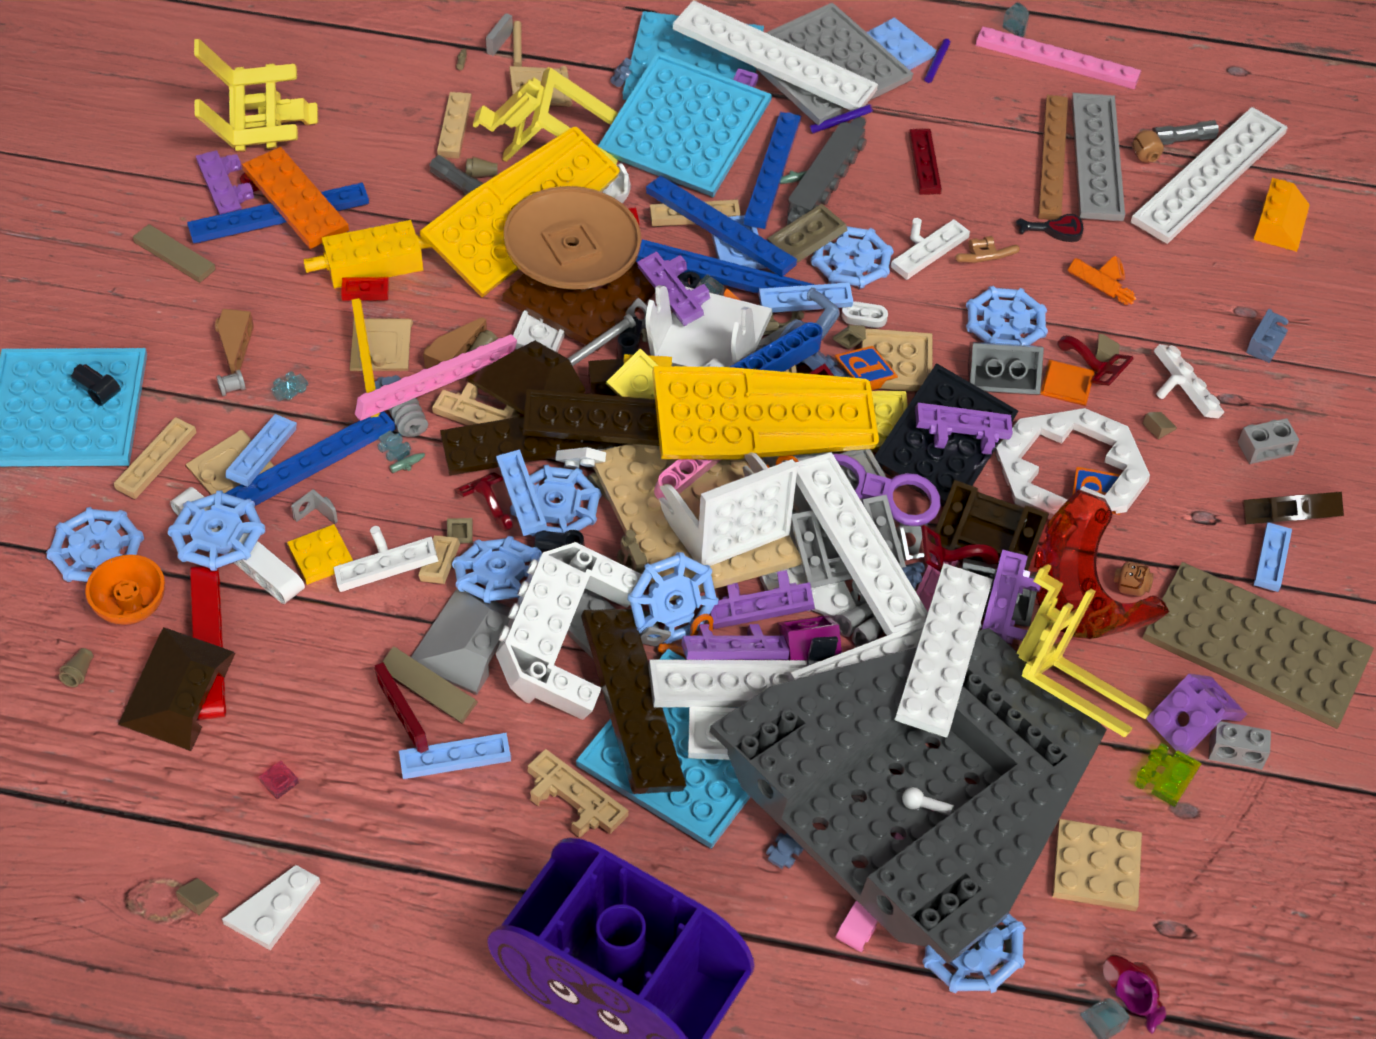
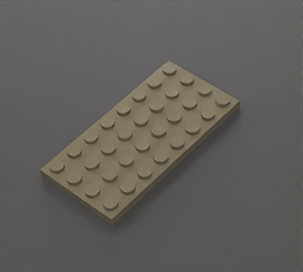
M1184 562L1178 568L1142 638L1338 729L1374 649V647Z

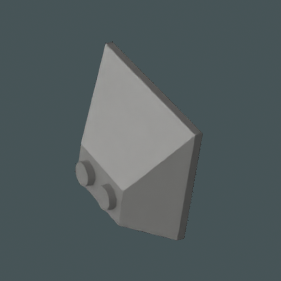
M887 494L863 499L861 501L900 567L905 568L906 565ZM813 510L792 514L791 523L807 583L810 582L811 588L853 579Z
M456 589L411 658L454 686L477 695L489 677L488 664L499 647L501 641L498 638L502 629L509 623L510 618H508L511 607L496 601H491L490 604L484 603L483 599L466 591L461 592Z

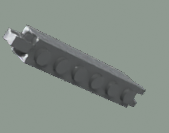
M858 117L852 120L851 123H840L790 195L787 225L820 204L827 205L832 191L837 190L840 179L842 177L845 178L850 164L855 163L858 152L863 151L867 141L864 138L866 119Z

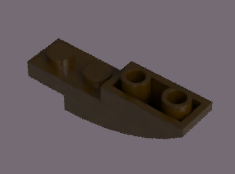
M1342 492L1243 500L1245 525L1344 516Z

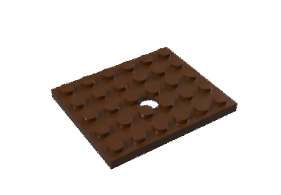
M568 243V244H567V245H569V246H576L575 244H572V243ZM635 261L625 274L607 283V289L601 288L596 291L591 288H558L541 283L524 273L502 294V301L522 312L524 310L527 311L528 315L539 321L542 319V322L558 331L561 329L565 335L584 345H588L621 322L626 315V311L637 298H640L645 303L656 290L640 271Z

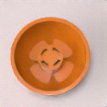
M140 555L117 556L103 562L91 573L86 583V598L93 611L104 620L119 625L135 624L150 617L161 604L165 593L164 575L160 567L149 558Z

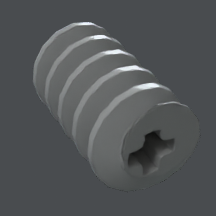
M417 398L389 409L401 435L415 437L427 430L429 424L427 419H425L426 417Z

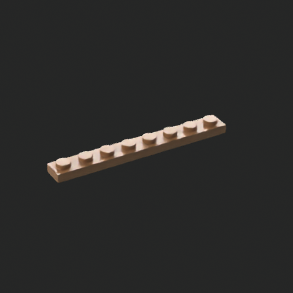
M1047 95L1045 101L1038 219L1057 220L1062 215L1068 97Z

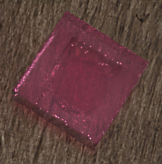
M279 761L259 776L260 782L276 799H279L299 784L298 777L282 761Z

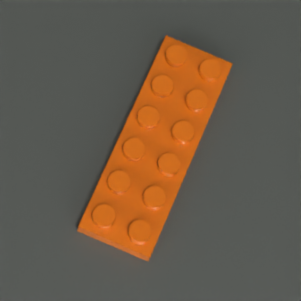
M278 147L242 164L243 171L309 249L322 244V237L349 231V224L282 147Z

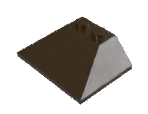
M536 340L467 377L468 382L523 415L525 414L526 389L585 393V388L570 360Z
M954 480L935 532L940 535L941 547L947 550L983 544L991 546L997 551L999 561L1002 550L1026 555L1028 558L1025 570H1028L1049 513L1027 505L1023 508L980 493L978 488ZM932 537L931 543L936 545L935 538ZM971 556L966 558L984 562L980 556Z
M163 627L118 725L192 751L202 729V726L196 722L216 676L219 675L225 678L236 653Z

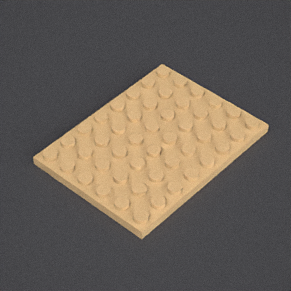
M626 444L602 450L606 452L605 462L595 463L594 471L624 533L626 534L627 530H633L636 533V543H638L641 552L645 553L647 563L653 564L674 556L677 552H683L685 556L693 559L670 527L662 511L660 501L654 494V488L659 475L678 459H661L660 446ZM722 459L679 494L698 521L701 494L744 478L742 467L746 465L749 467L746 459ZM680 470L684 474H689L685 470ZM788 535L710 566L714 589L801 565L802 561L796 546ZM674 567L661 571L658 574L661 577L674 573ZM685 568L684 575L692 579L696 573ZM652 578L649 582V585L656 581ZM702 583L698 586L700 593L704 592V587ZM673 595L669 601L678 599L679 596Z

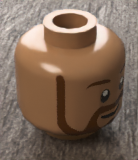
M1143 130L1134 137L1132 149L1141 162L1147 163L1159 159L1163 153L1164 145L1156 132Z
M1129 561L1124 563L1122 569H1116L1114 582L1118 583V589L1121 593L1141 597L1145 592H1150L1154 573L1150 572V568L1147 565Z

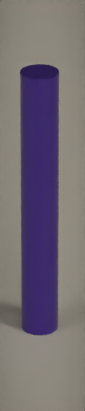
M949 39L942 41L924 78L925 82L931 83L951 44Z
M871 104L827 119L819 126L813 124L810 126L811 131L814 134L872 113L873 108Z

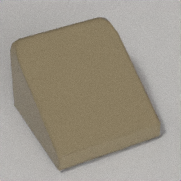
M849 325L833 336V340L850 350L866 339V329L863 325Z
M1099 333L1095 349L1096 359L1108 362L1115 354H1119L1120 344Z
M1149 412L1145 415L1143 425L1157 439L1177 429L1162 412Z
M447 519V537L458 538L460 544L473 543V519Z
M198 878L176 891L178 900L199 916L219 896V893Z

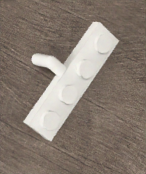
M914 218L910 239L916 245L894 259L891 263V268L908 280L969 238L970 231L953 219L924 239L920 236L922 220Z
M1159 344L1154 352L1172 375L1156 392V395L1164 399L1173 387L1179 384L1204 417L1219 419L1224 413V410L1219 405V400L1209 393L1206 389V383L1193 372L1194 368L1180 356V350L1173 345Z
M373 526L370 529V533L377 546L378 553L335 566L334 572L337 586L340 592L438 562V557L432 537L388 550L380 527Z

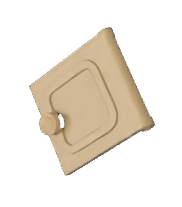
M510 66L512 95L522 87L520 84L524 85L533 77L541 82L543 72L547 68ZM561 66L560 69L552 68L569 80L566 66ZM554 88L550 106L570 107L572 106V99Z
M353 319L350 371H363L355 319ZM364 319L373 371H408L412 319Z
M239 430L234 435L188 462L186 467L210 495L215 494L219 490L226 493L240 485L226 478V470L252 440L243 430ZM269 461L259 474L274 467V464Z

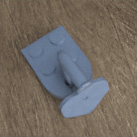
M812 287L807 293V300H813L824 309V312L816 322L822 328V341L838 319L840 311L835 304ZM800 320L792 321L787 325L779 338L807 322ZM820 351L796 364V368L805 363L812 370H815L825 363L834 376L850 377L844 369L842 370L837 366L838 361L830 355L825 356Z

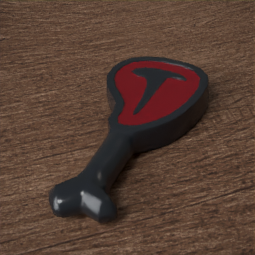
M1065 214L1057 220H1048L1047 222H1028L1022 218L1016 221V226L1019 227L1018 232L1021 235L1027 231H1043L1051 237L1065 242H1077L1083 235V222L1075 214Z

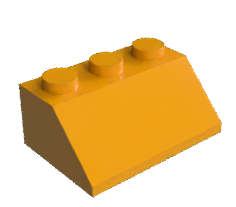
M1272 178L1253 240L1297 252L1310 204L1294 183Z

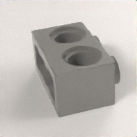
M1287 418L1243 427L1238 440V444L1249 464L1291 456L1294 454L1299 443V438Z
M1220 721L1210 735L1208 760L1262 770L1270 755L1271 730Z

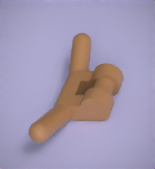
M992 236L984 237L982 240L974 238L969 239L971 254L958 253L955 259L957 262L966 263L997 260L1018 253L1020 248L1018 245H1012L996 250Z

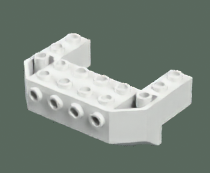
M574 542L543 552L537 560L533 559L527 569L528 578L526 581H523L517 593L520 596L517 604H513L508 614V618H510L507 626H504L498 638L501 642L496 651V656L510 689L524 702L530 704L534 698H537L584 720L593 711L601 687L554 666V663L584 589L586 588L627 608L630 605V602L627 600L628 594L633 591L642 574Z

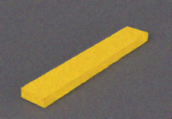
M353 299L351 301L366 393H370L376 390L362 303L360 299ZM380 413L371 416V418L378 417Z

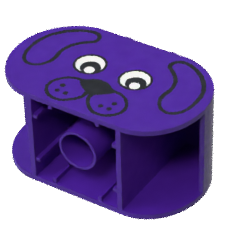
M564 838L557 842L552 849L551 858L503 924L493 929L488 937V947L493 959L512 982L541 1005L598 1039H711L754 971V959L749 947L739 933L722 917L604 848L579 838Z

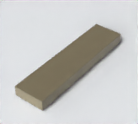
M150 224L133 236L134 243L199 283L216 270L215 264Z
M394 646L383 660L395 680L462 724L478 703L474 698Z

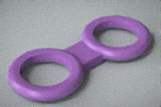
M833 454L839 465L849 468L855 474L858 480L855 492L859 499L887 494L891 513L895 521L906 526H921L928 524L937 516L940 509V495L936 487L928 479L918 474L909 473L897 475L892 479L866 473L864 467L856 459L845 454ZM906 484L921 488L930 500L929 509L919 515H909L902 512L894 503V490Z

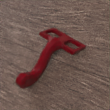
M1062 336L1057 342L1058 347L1063 351L1070 349L1077 351L1087 364L1097 372L1091 380L1092 384L1110 386L1134 359L1133 356L1115 354L1108 362H1101L1096 359L1084 343L1075 337ZM1118 359H1126L1120 366L1113 365ZM1104 374H1113L1106 381L1099 380Z
M493 472L454 489L457 494L463 497L474 492L481 493L498 526L504 531L510 530L513 527L512 518L508 514L503 513L491 488V485L503 480L502 476Z
M925 525L921 526L925 563L941 572L943 562H953L971 556H980L986 563L997 564L999 561L997 551L988 545L975 544L955 550H947L941 547L939 534ZM927 533L935 538L936 545L929 541ZM930 553L936 556L938 565L931 561Z

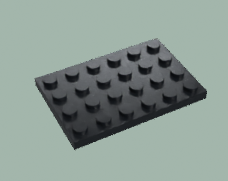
M936 363L874 457L882 471L892 477L909 473L918 474L928 479L936 487L940 495V505L944 507L954 480L973 486L1001 439L999 438L998 443L995 442L992 454L981 453L980 446L981 439H976V435L952 432L951 435H948L945 448H937L934 446V434H929V429L916 427L915 408L917 403L1011 415L1012 422L1019 411ZM906 484L907 486L911 487L917 492L928 497V495L921 488L915 485Z

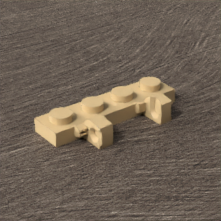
M469 382L462 393L454 394L442 390L432 407L433 413L466 425L520 417L519 412L508 405L502 410L477 402L475 399L478 395V389Z
M547 749L528 765V773L536 778L534 782L536 786L530 791V800L539 806V802L547 799L550 794L553 797H556L558 794L578 810L577 815L580 816V819L577 822H572L571 831L579 838L590 827L595 830L600 826L611 834L628 817L629 810Z

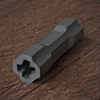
M1210 120L1178 127H1153L1152 131L1156 132L1163 145H1169L1177 141L1217 139L1219 127L1216 120Z
M438 155L430 162V172L443 180H447L462 190L465 195L484 184L455 167L454 163L442 155Z

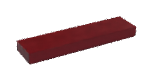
M909 129L919 195L941 194L942 187L931 129Z
M384 662L376 664L374 669L377 682L416 750L420 754L428 751L425 731Z

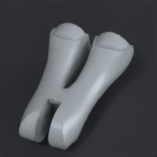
M867 602L845 611L833 619L839 624L840 635L849 637L853 634L852 641L855 647L878 640L884 631Z

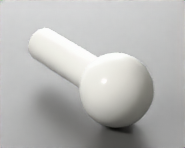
M915 787L906 789L902 795L903 804L908 809L915 810L924 807L946 815H951L954 811V805L926 797L920 789Z

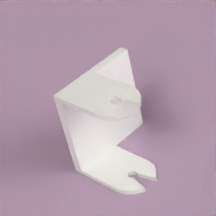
M658 285L655 287L656 305L653 300H649L646 312V331L650 355L672 357V366L704 367L716 357L727 367H730L756 351L772 316V308L709 293L710 299L701 305L704 316L683 326L674 313L671 315L667 287Z
M756 453L745 454L744 457L750 468L747 465L742 467L744 478L701 494L699 521L672 485L665 484L660 486L665 498H659L664 516L695 561L703 565L712 566L790 534L798 468L793 459L768 468Z

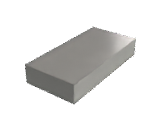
M504 14L487 35V54L494 56L513 32L512 15Z

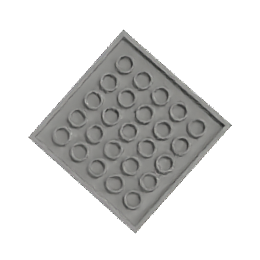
M834 3L825 5L766 32L773 37L877 83V91L870 100L911 81L913 73ZM756 68L818 126L827 119L849 111L842 106Z

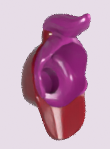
M1110 955L1103 965V974L1106 981L1131 1012L1146 1016L1145 1026L1153 1034L1156 1026L1161 1024L1166 1017V1009L1161 1001H1159L1160 989L1157 977L1142 962L1132 963L1121 956Z

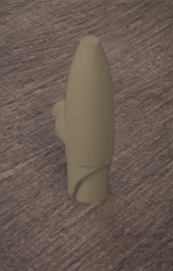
M463 48L458 55L456 65L458 70H463L467 58L466 48Z

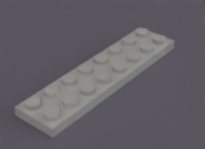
M1073 93L1071 101L1079 217L1083 219L1124 221L1125 207L1115 96Z

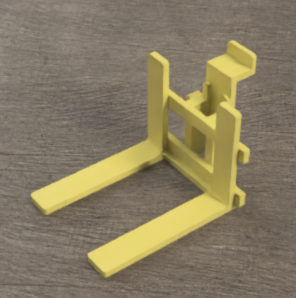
M200 39L194 40L195 57L229 87L230 125L200 99H195V117L232 148H236L237 152L246 151V145L267 143V148L271 149L277 148V142L297 140L298 127L295 124L281 125L283 122L302 121L305 125L318 123L317 103H308L304 98L281 100V94L276 91V82L297 79V66L295 64L278 66L266 64V67L251 69L238 67L232 70ZM266 83V93L245 95V85ZM258 109V115L245 116V110Z
M548 67L543 72L541 82L534 77L531 80L529 79L496 112H493L484 105L476 111L473 126L476 128L481 124L492 132L500 124L503 125L504 123L511 128L513 126L516 127L513 142L504 150L502 160L507 162L542 128L556 137L570 129V127L548 113L554 88L610 125L618 113ZM534 111L532 124L523 132L526 117ZM597 146L615 165H617L618 160L615 157H613L611 154Z
M1047 564L1038 570L1033 580L1049 591L1017 651V654H1019L1018 658L1027 662L1021 676L1121 736L1126 737L1132 730L1131 726L1042 674L1050 667L1055 666L1143 719H1146L1152 712V709L1063 657V653L1096 591L1093 589L1088 590L1078 609L1071 612L1073 605L1068 603L1059 611L1054 607L1058 601L1056 597L1063 583L1048 575L1052 566ZM1068 626L1061 641L1053 645L1060 631Z

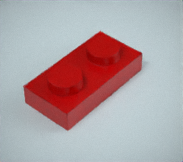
M389 277L342 278V301H351L353 299H360L361 301L388 300Z

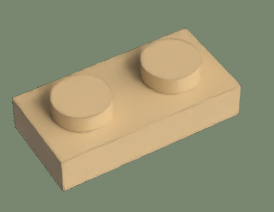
M434 535L433 542L438 562L422 566L419 578L422 582L445 584L460 542L455 537Z

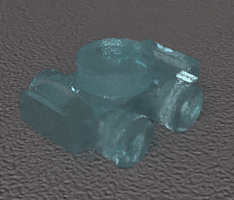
M290 371L285 376L286 382L281 378L275 379L273 382L275 388L272 389V392L279 401L284 400V398L290 400L298 392L303 393L307 389L308 381L301 374L295 375L294 372Z
M390 430L378 437L381 442L377 445L378 449L382 453L387 450L389 451L386 453V457L390 462L395 459L399 461L410 455L411 446L408 442L402 443L403 438L399 433L394 435Z

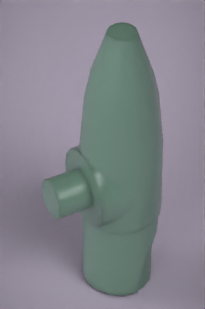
M790 171L789 175L782 177L780 184L801 181L807 171L799 173Z
M419 453L408 456L390 465L389 469L392 473L402 469L410 471L412 469L411 466L424 458L425 454Z

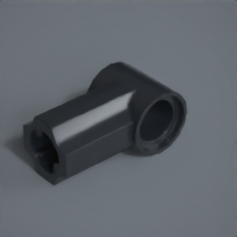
M632 316L636 326L627 328L617 338L618 359L624 358V354L634 355L638 351L643 323L637 317Z
M87 364L77 365L71 375L72 382L87 391L90 398L99 406L104 405L121 391L118 382L109 374L103 376Z
M569 530L565 533L540 531L536 533L534 547L539 548L543 553L574 542L585 546L583 534L578 530Z

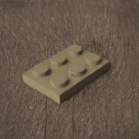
M820 204L768 237L767 240L795 257L798 263L838 238L848 229L841 219L823 204Z

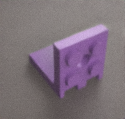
M1188 674L1146 719L1181 757H1186L1221 720L1241 721L1247 713L1212 677ZM1185 711L1189 715V723L1183 727L1178 722V716L1181 712Z

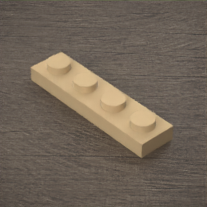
M450 92L437 149L438 155H442L445 158H460L472 100L470 93Z
M738 200L705 201V203L728 217L741 216ZM665 204L650 205L652 226L695 224Z
M175 417L114 482L115 489L136 499L196 434L195 426Z

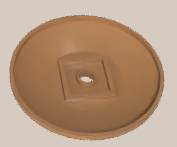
M561 186L531 194L512 209L504 226V245L512 262L529 277L558 288L587 289L610 283L621 277L632 267L640 252L641 232L634 215L617 199L594 189ZM568 243H572V244H575L576 246H569V245H567V244H568Z

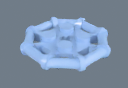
M847 226L848 231L840 235L837 242H829L815 251L811 257L812 265L817 267L829 279V283L850 282V285L858 286L861 289L865 288V285L881 277L886 278L889 275L890 259L894 251L892 246L887 245L875 233L874 229L870 228L867 230ZM849 236L861 237L863 239L849 238ZM872 243H873L878 249L874 250V249L872 248ZM823 251L830 252L829 256H823ZM881 259L880 265L875 264L874 260ZM828 265H830L831 267L833 265L836 268V270H832ZM868 270L867 273H869V274H867V275L864 276V275H863V272H865V271Z
M989 286L985 292L974 299H969L966 303V308L968 309L966 329L968 332L974 333L985 343L1031 345L1038 339L1045 338L1048 333L1045 315L1047 308L1025 293V289H1003ZM999 297H1001V298H1014V301H1012V300H1000ZM990 299V303L987 307L982 305ZM977 315L983 316V321H978ZM1003 318H1008L1010 320L1009 322H1005ZM1030 319H1036L1037 325L1030 324ZM988 329L992 332V336L987 333ZM1023 333H1024V335H1025L1026 333L1029 334V335L1026 336L1025 338L1021 337V334H1023Z
M549 464L543 465L542 469L529 475L545 521L556 523L560 526V528L547 526V529L543 531L565 533L569 530L580 531L588 525L596 523V512L602 493L599 488H596L585 477L581 469L550 467ZM545 478L544 483L539 486V483L534 485L538 481ZM579 483L584 490H577L574 484ZM555 498H559L560 502L552 503L550 501H553ZM582 500H589L587 509L580 507ZM511 505L510 512L513 516H516L514 508ZM575 516H578L579 518H581V519L575 521L574 523L570 524L569 526H567L568 523H570V522L573 521V519H574Z
M222 490L192 502L186 501L174 524L168 528V535L172 538L177 549L178 559L182 562L188 561L210 568L211 571H217L219 567L242 559H249L251 557L250 553L259 537L265 533V525L260 521L255 510V503L251 499L244 500L225 494ZM223 504H226V505H229V506H233V507H235V508H230V507L224 506ZM211 506L210 510L205 511L203 509L205 507ZM246 514L250 522L242 523L240 517ZM190 516H194L191 522L186 524ZM221 526L220 531L212 532L211 528ZM243 533H250L245 543L242 544L239 540ZM190 535L192 541L185 544L183 536ZM198 549L210 552V557L195 552Z
M87 507L86 511L64 523L59 522L56 525V533L46 555L47 559L51 560L62 573L63 580L67 582L73 580L87 582L92 572L82 570H86V567L94 571L103 562L121 556L120 551L121 549L123 550L124 546H128L127 552L124 555H137L140 543L144 540V535L142 531H139L127 517V512L123 510L117 512ZM95 519L107 520L112 522L108 525L104 521H95ZM87 521L89 523V525L79 529L76 532L72 530ZM123 527L128 535L120 536L117 531ZM66 537L69 541L68 548H61ZM99 544L100 548L96 550L91 548V546ZM71 558L74 564L69 566L65 559Z
M513 536L488 541L478 539L461 556L455 557L452 562L457 579L456 588L461 592L466 591L484 600V603L488 604L491 601L519 599L520 596L517 595L521 586L519 581L524 576L528 577L529 575L527 573L529 566L525 565V562H531L533 559L537 560L542 552L537 547L532 548L514 540ZM473 569V572L466 574L465 570ZM478 582L486 586V589L475 585V583Z
M677 552L674 556L653 564L647 563L633 591L627 597L631 604L635 625L639 633H642L648 627H653L657 621L665 624L664 630L671 631V636L663 644H670L682 639L683 636H690V627L694 621L693 617L695 614L693 612L695 608L703 605L696 618L705 613L710 614L719 600L715 594L711 567L685 556L683 552ZM674 567V573L663 577L658 574L661 571ZM685 568L696 573L692 579L684 575ZM653 578L656 582L650 585L649 594L644 595L646 587ZM702 583L705 592L704 596H700L698 587ZM673 595L679 596L675 605L669 602ZM641 604H648L650 615L645 618ZM684 623L689 624L687 626L674 630V627L682 625ZM657 634L648 635L652 638L660 637Z
M1008 914L1007 918L1002 921L1007 926L1000 931L997 927H994L978 940L980 947L978 951L974 948L970 951L967 949L950 963L957 970L954 975L943 966L947 962L929 945L925 947V958L922 962L925 968L933 971L949 987L950 992L990 991L994 993L999 985L1018 968H1023L1025 964L1023 959V932L1025 931V926L1023 922L1017 921L1011 914ZM1012 939L1011 953L1003 952L1004 940ZM1000 962L1005 963L993 976L991 975L990 971ZM978 973V975H983L984 979H965V975Z

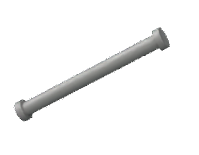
M630 314L625 315L624 320L570 356L568 359L572 366L627 328L636 326L635 320Z

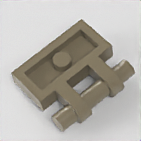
M627 530L621 539V549L616 557L617 562L642 574L645 570L644 566L647 564V557L645 553L641 552L638 543H636V533L633 530Z

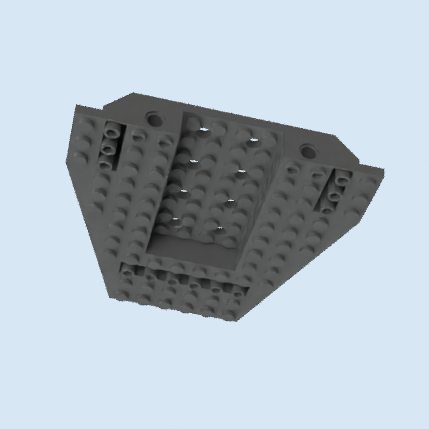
M990 628L979 630L977 633L947 738L895 720L917 647L770 686L712 724L709 731L728 750V757L741 788L897 941L925 947L929 945L948 964L1007 918L1107 731L1098 721L1021 676L1027 662L1018 658L1019 654H1017V651ZM925 743H933L938 749L929 748ZM889 769H897L902 775H893ZM965 778H971L977 784H968ZM915 787L920 789L926 797L954 805V811L951 815H946L924 807L915 810L908 809L903 804L902 795L906 789ZM851 796H860L864 799V802H856ZM821 823L826 827V829L817 830L816 828H814L813 824ZM897 832L904 839H894L890 833ZM860 861L866 868H856L852 862Z

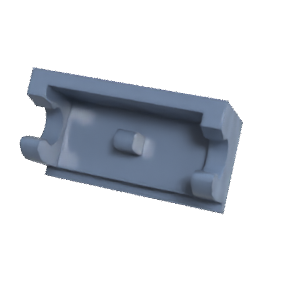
M1268 309L1253 334L1246 353L1270 363L1288 329L1279 326L1276 322L1287 325L1289 321L1285 317L1274 313L1273 310Z

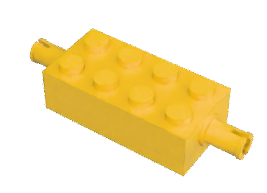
M407 220L322 237L323 255L304 258L303 262L306 273L327 269L333 288L342 287V278L393 277L423 271L421 250L432 247L422 236H418L415 233L412 221Z

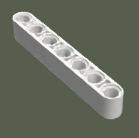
M189 487L171 500L170 505L179 516L186 501L192 502L204 496L193 487ZM211 506L205 507L203 509L205 511L210 510ZM190 516L186 523L189 524L194 516ZM221 526L211 528L212 532L220 531ZM243 533L239 540L242 544L245 543L249 533ZM258 541L252 549L249 559L233 562L282 604L287 603L305 588L302 579Z

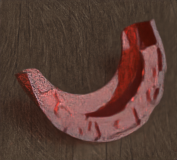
M1079 489L1061 506L1044 530L1047 533L1042 547L1037 548L1034 567L1037 568V572L1040 568L1049 564L1052 567L1048 575L1063 583L1056 597L1058 601L1054 608L1061 611L1064 605L1070 603L1073 605L1072 612L1078 609L1088 590L1093 589L1096 591L1072 636L1080 639L1100 638L1139 629L1155 623L1170 612L1160 597L1153 595L1143 600L1140 599L1138 602L1121 603L1112 599L1103 589L1097 573V552L1101 538L1111 522L1112 511L1105 498ZM1042 586L1040 592L1036 593L1039 606H1041L1049 591ZM1068 626L1062 629L1061 631L1065 633Z

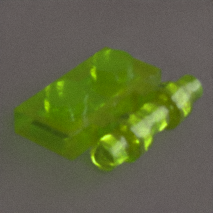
M1160 743L1149 754V761L1146 766H1142L1138 771L1135 785L1140 789H1144L1147 783L1154 784L1155 786L1151 794L1176 807L1202 763L1179 750L1171 757L1166 754L1169 750L1167 745ZM1158 766L1166 768L1163 774L1155 771Z

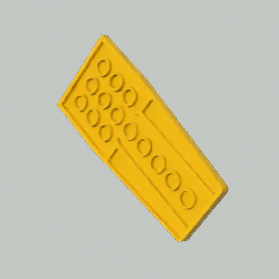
M572 127L471 191L420 230V235L483 298L519 269L512 262L504 245V226L508 215L520 201L538 191L561 186L584 187L603 192L618 177L620 170L578 127Z
M654 366L652 370L661 459H745V454L751 452L756 453L759 457L865 450L874 449L879 442L871 384L867 379L733 367Z

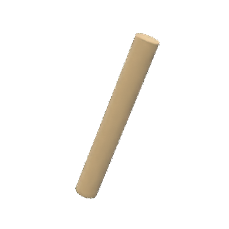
M514 21L513 64L514 66L522 67L521 22Z

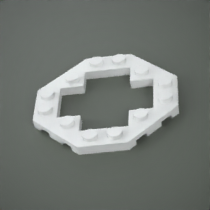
M1086 408L1021 418L1013 426V434L1010 440L1003 439L996 447V457L1003 468L1002 472L1007 485L1010 486L1014 503L1023 508L1027 505L1049 513L1048 519L1057 523L1069 522V518L1082 516V519L1100 517L1104 512L1115 511L1116 514L1127 512L1150 478L1149 471L1129 427ZM1074 429L1113 446L1106 455L1105 463L1123 470V472L1106 495L1082 486L1072 501L1031 484L1039 472V466L1021 458L1039 435L1062 444Z

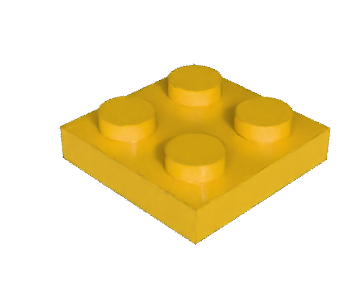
M335 524L287 542L288 549L306 585L334 575L335 566L353 561Z

